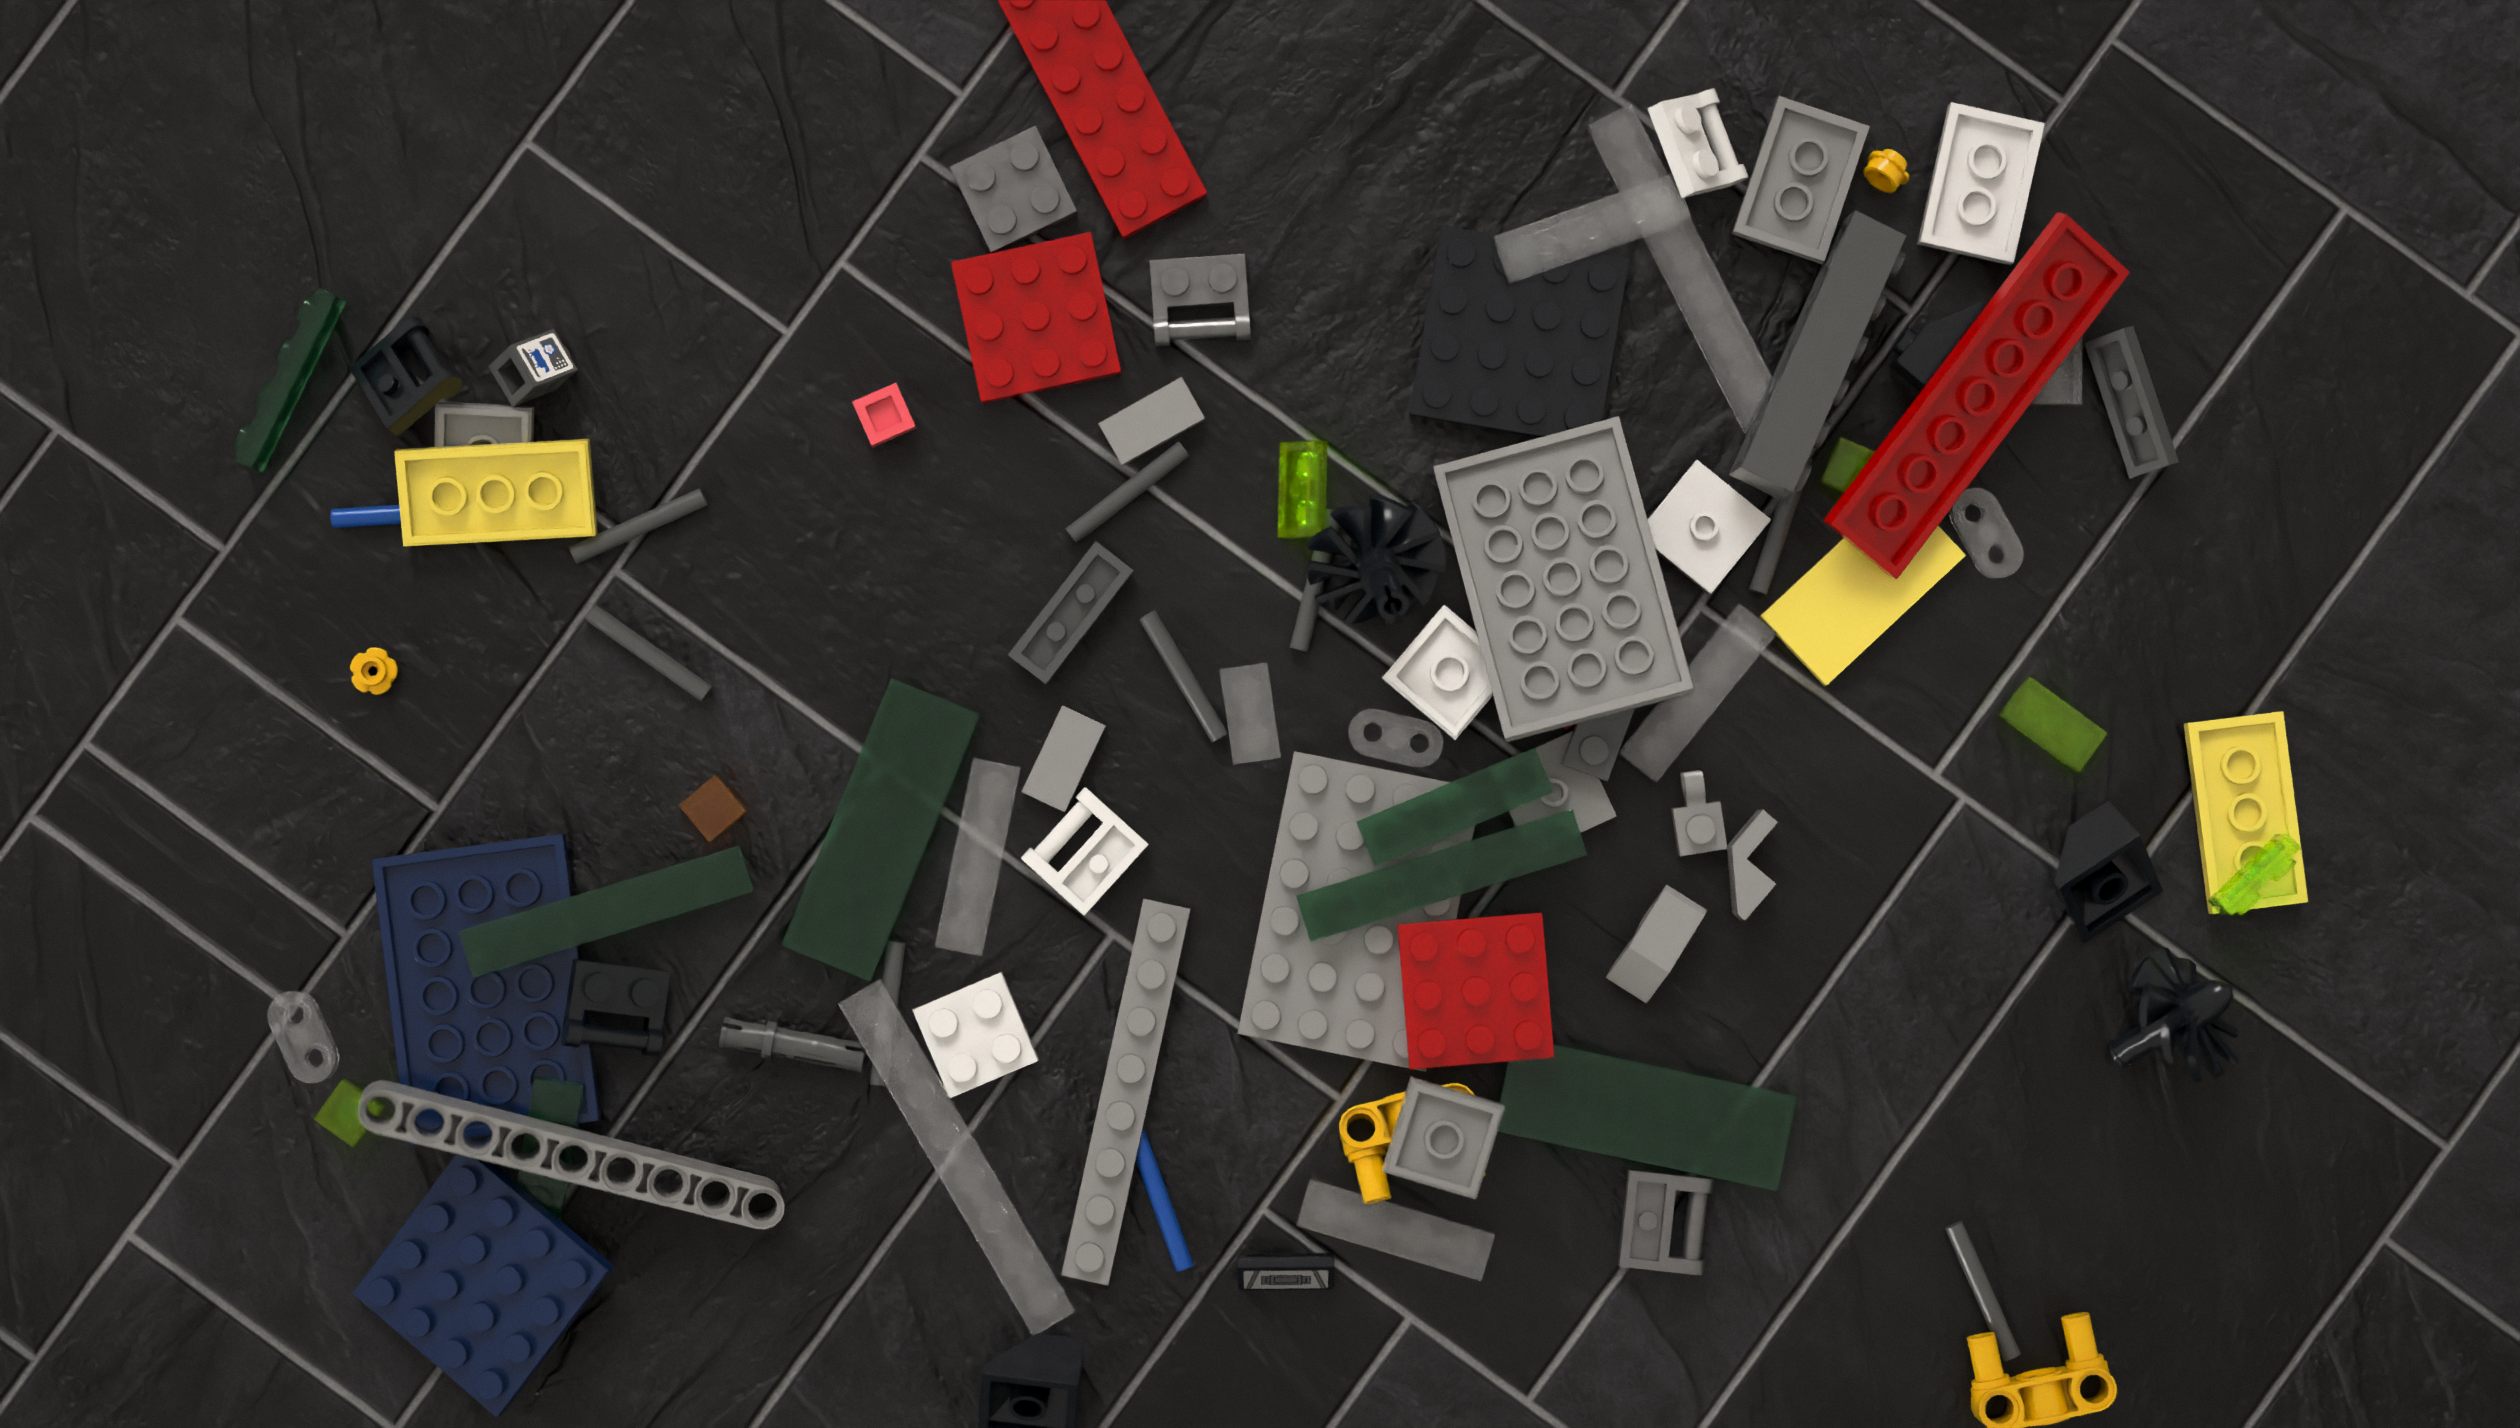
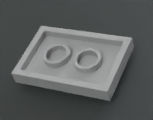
M1779 96L1765 132L1732 234L1823 264L1870 126Z

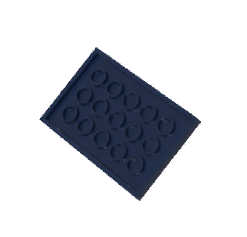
M566 834L372 859L399 1083L559 1125L601 1120L592 1044L581 1043L576 1048L563 1046L561 1041L573 959H581ZM584 1010L583 1024L590 1025L588 1010ZM434 1109L422 1110L416 1116L417 1123L425 1129H435L444 1121L439 1111ZM482 1121L471 1122L464 1129V1133L468 1138L486 1136L492 1132L488 1124ZM407 1141V1146L418 1145Z

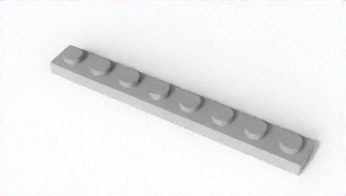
M1143 899L1063 1264L1062 1276L1109 1285L1190 908Z

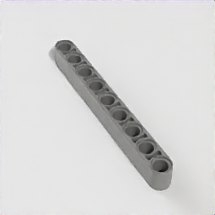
M390 1081L373 1082L364 1089L360 1096L358 1117L361 1124L373 1133L755 1229L774 1227L780 1222L784 1214L785 1205L779 1186L773 1180L764 1176ZM378 1096L386 1097L394 1103L395 1110L389 1116L377 1117L369 1111L368 1102ZM425 1109H434L439 1111L444 1121L435 1129H425L417 1123V1114ZM482 1121L488 1124L492 1132L483 1141H473L465 1135L464 1129L471 1122ZM530 1133L539 1140V1145L533 1152L520 1153L512 1146L513 1139L519 1134ZM578 1145L587 1152V1156L580 1164L568 1165L560 1159L561 1151L568 1146ZM618 1157H625L633 1162L634 1168L627 1176L615 1177L607 1171L609 1163ZM672 1169L681 1175V1180L674 1188L662 1189L654 1182L657 1174L663 1170ZM713 1181H720L728 1187L726 1195L717 1201L705 1199L701 1194L704 1186ZM760 1193H767L774 1198V1204L768 1211L760 1213L748 1207L752 1197Z

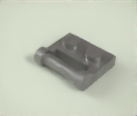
M1245 254L1150 260L1156 346H1168L1171 340L1236 336L1237 341L1251 340ZM1234 305L1235 317L1168 322V309Z
M1628 1169L1618 1266L1704 1275L1706 1260L1701 1259L1707 1197L1708 1194L1713 1193L1714 1179L1702 1176ZM1676 1190L1689 1192L1682 1257L1669 1256Z

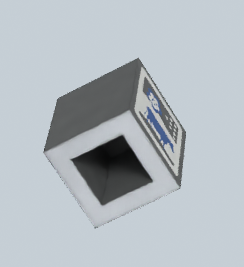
M554 329L510 345L488 366L512 407L557 390L578 370L571 359L568 349L562 344Z

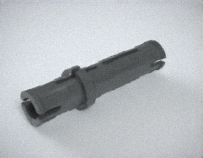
M724 1017V1027L722 1026L719 1039V1047L721 1048L726 1047L761 1054V1059L771 1060L772 1056L862 1073L867 1042L845 1040L777 1027L778 1022L768 1021L767 1025Z

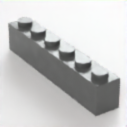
M1856 210L1841 221L1828 250L1825 262L1820 268L1729 473L1730 476L1779 500L1790 495L1794 490L1799 492L1803 488L1812 468L1811 465L1806 464L1813 447L1818 449L1822 445L1829 432L1831 424L1825 421L1832 405L1837 406L1841 402L1848 389L1849 380L1844 378L1851 362L1854 364L1858 362L1868 343V338L1863 336L1869 320L1875 321L1885 305L1887 295L1883 294L1882 290L1888 277L1893 279L1897 275L1904 262L1906 253L1900 250L1906 235Z

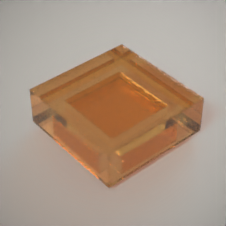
M714 775L679 804V807L708 842H712L748 812L718 775Z

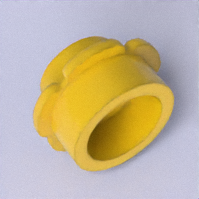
M1884 149L1883 151L1876 150L1870 153V156L1867 158L1868 164L1863 170V174L1872 186L1883 192L1893 193L1900 184L1905 185L1909 181V174L1905 171L1907 162L1898 152Z
M376 647L367 649L366 653H358L352 659L350 670L353 672L351 678L353 685L361 692L371 691L374 695L383 694L388 691L398 673L395 660L388 657L387 651ZM371 667H376L378 670L375 676H371L369 673Z

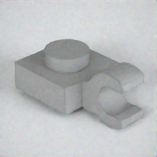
M1695 770L1680 773L1685 806L1671 808L1678 855L1686 856L1728 849L1721 802L1713 801L1706 803L1703 772Z

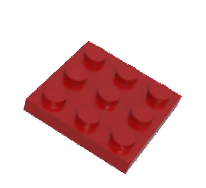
M1091 232L951 262L982 404L1122 374Z
M1541 912L1397 924L1409 1069L1554 1058L1543 916Z

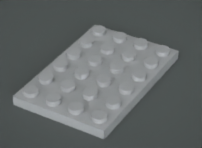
M1619 416L1433 466L1506 742L1694 693V687Z
M1294 751L1237 1034L1409 1068L1397 924L1453 920L1457 918L1482 789ZM1421 1068V1069H1415V1070H1420V1071H1425V1072H1426V1069H1427V1068Z

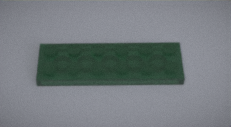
M891 678L786 932L782 946L871 982L873 980L887 942L890 939L981 717L980 714Z
M1553 1044L1554 1058L1507 1061L1499 1103L1503 1104L1505 1109L1497 1132L1775 1191L1778 1190L1797 1099L1795 1095Z

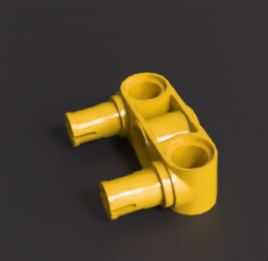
M1459 1083L1441 1085L1474 1095L1467 1086ZM1406 1092L1397 1093L1378 1101L1356 1105L1349 1108L1341 1117L1339 1130L1344 1155L1348 1157L1349 1163H1354L1364 1204H1373L1391 1198L1387 1174L1382 1171L1384 1163L1382 1156L1386 1155V1150L1389 1147ZM1356 1119L1370 1121L1375 1128L1373 1136L1364 1142L1353 1140L1347 1133L1348 1126L1352 1121Z
M2088 1312L2073 1313L2061 1317L2070 1358L2065 1361V1366L2035 1369L2020 1373L2014 1377H2009V1374H2004L1994 1332L1968 1336L1967 1342L1975 1379L1971 1381L1972 1388H1970L1972 1395L1971 1410L1974 1416L1988 1428H2024L2054 1424L2068 1420L2071 1417L2107 1409L2115 1400L2117 1385L2114 1378L2110 1375L2108 1363L2104 1360L2103 1354H2098ZM2090 1375H2098L2101 1381L2099 1392L2091 1398H2082L2080 1393L2082 1381ZM1996 1395L2005 1396L2007 1400L2005 1412L1997 1418H1988L1985 1413L1987 1401Z

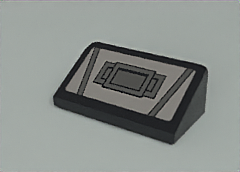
M1331 1252L1240 1253L1238 1255V1288L1240 1290L1333 1289L1334 1255Z

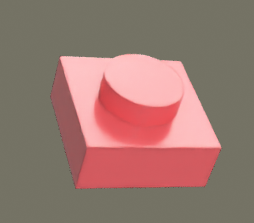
M897 383L852 402L872 447L917 428Z

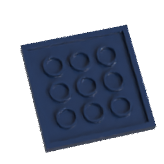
M456 1154L352 1294L493 1415L498 1417L505 1413L615 1266L492 1162Z

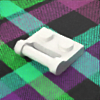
M1715 88L1694 95L1661 101L1648 108L1681 198L1730 187L1749 178L1744 164H1738L1716 106L1720 101ZM1704 129H1705L1706 134H1707V136H1708V139H1709V142H1710V144H1711L1712 150H1711L1710 145H1709V143H1708V140H1707V137H1706V135H1705Z
M1086 787L1076 796L1079 801L1035 850L1030 847L1021 857L1029 867L1084 916L1149 845ZM1094 814L1103 824L1058 872L1049 864L1050 860L1087 819Z

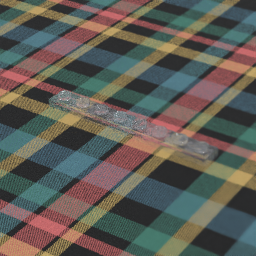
M1630 103L1589 124L1587 129L1746 436L1772 376Z
M881 978L839 1002L840 1009L1032 1335L1041 1333L1075 1312L1074 1306Z

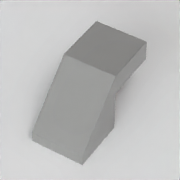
M1757 810L1727 845L1732 914L1743 921L1750 916L1776 885L1775 882L1747 859L1778 823L1764 810Z
M1666 884L1644 914L1633 938L1611 966L1606 978L1647 1003L1670 973L1707 910Z

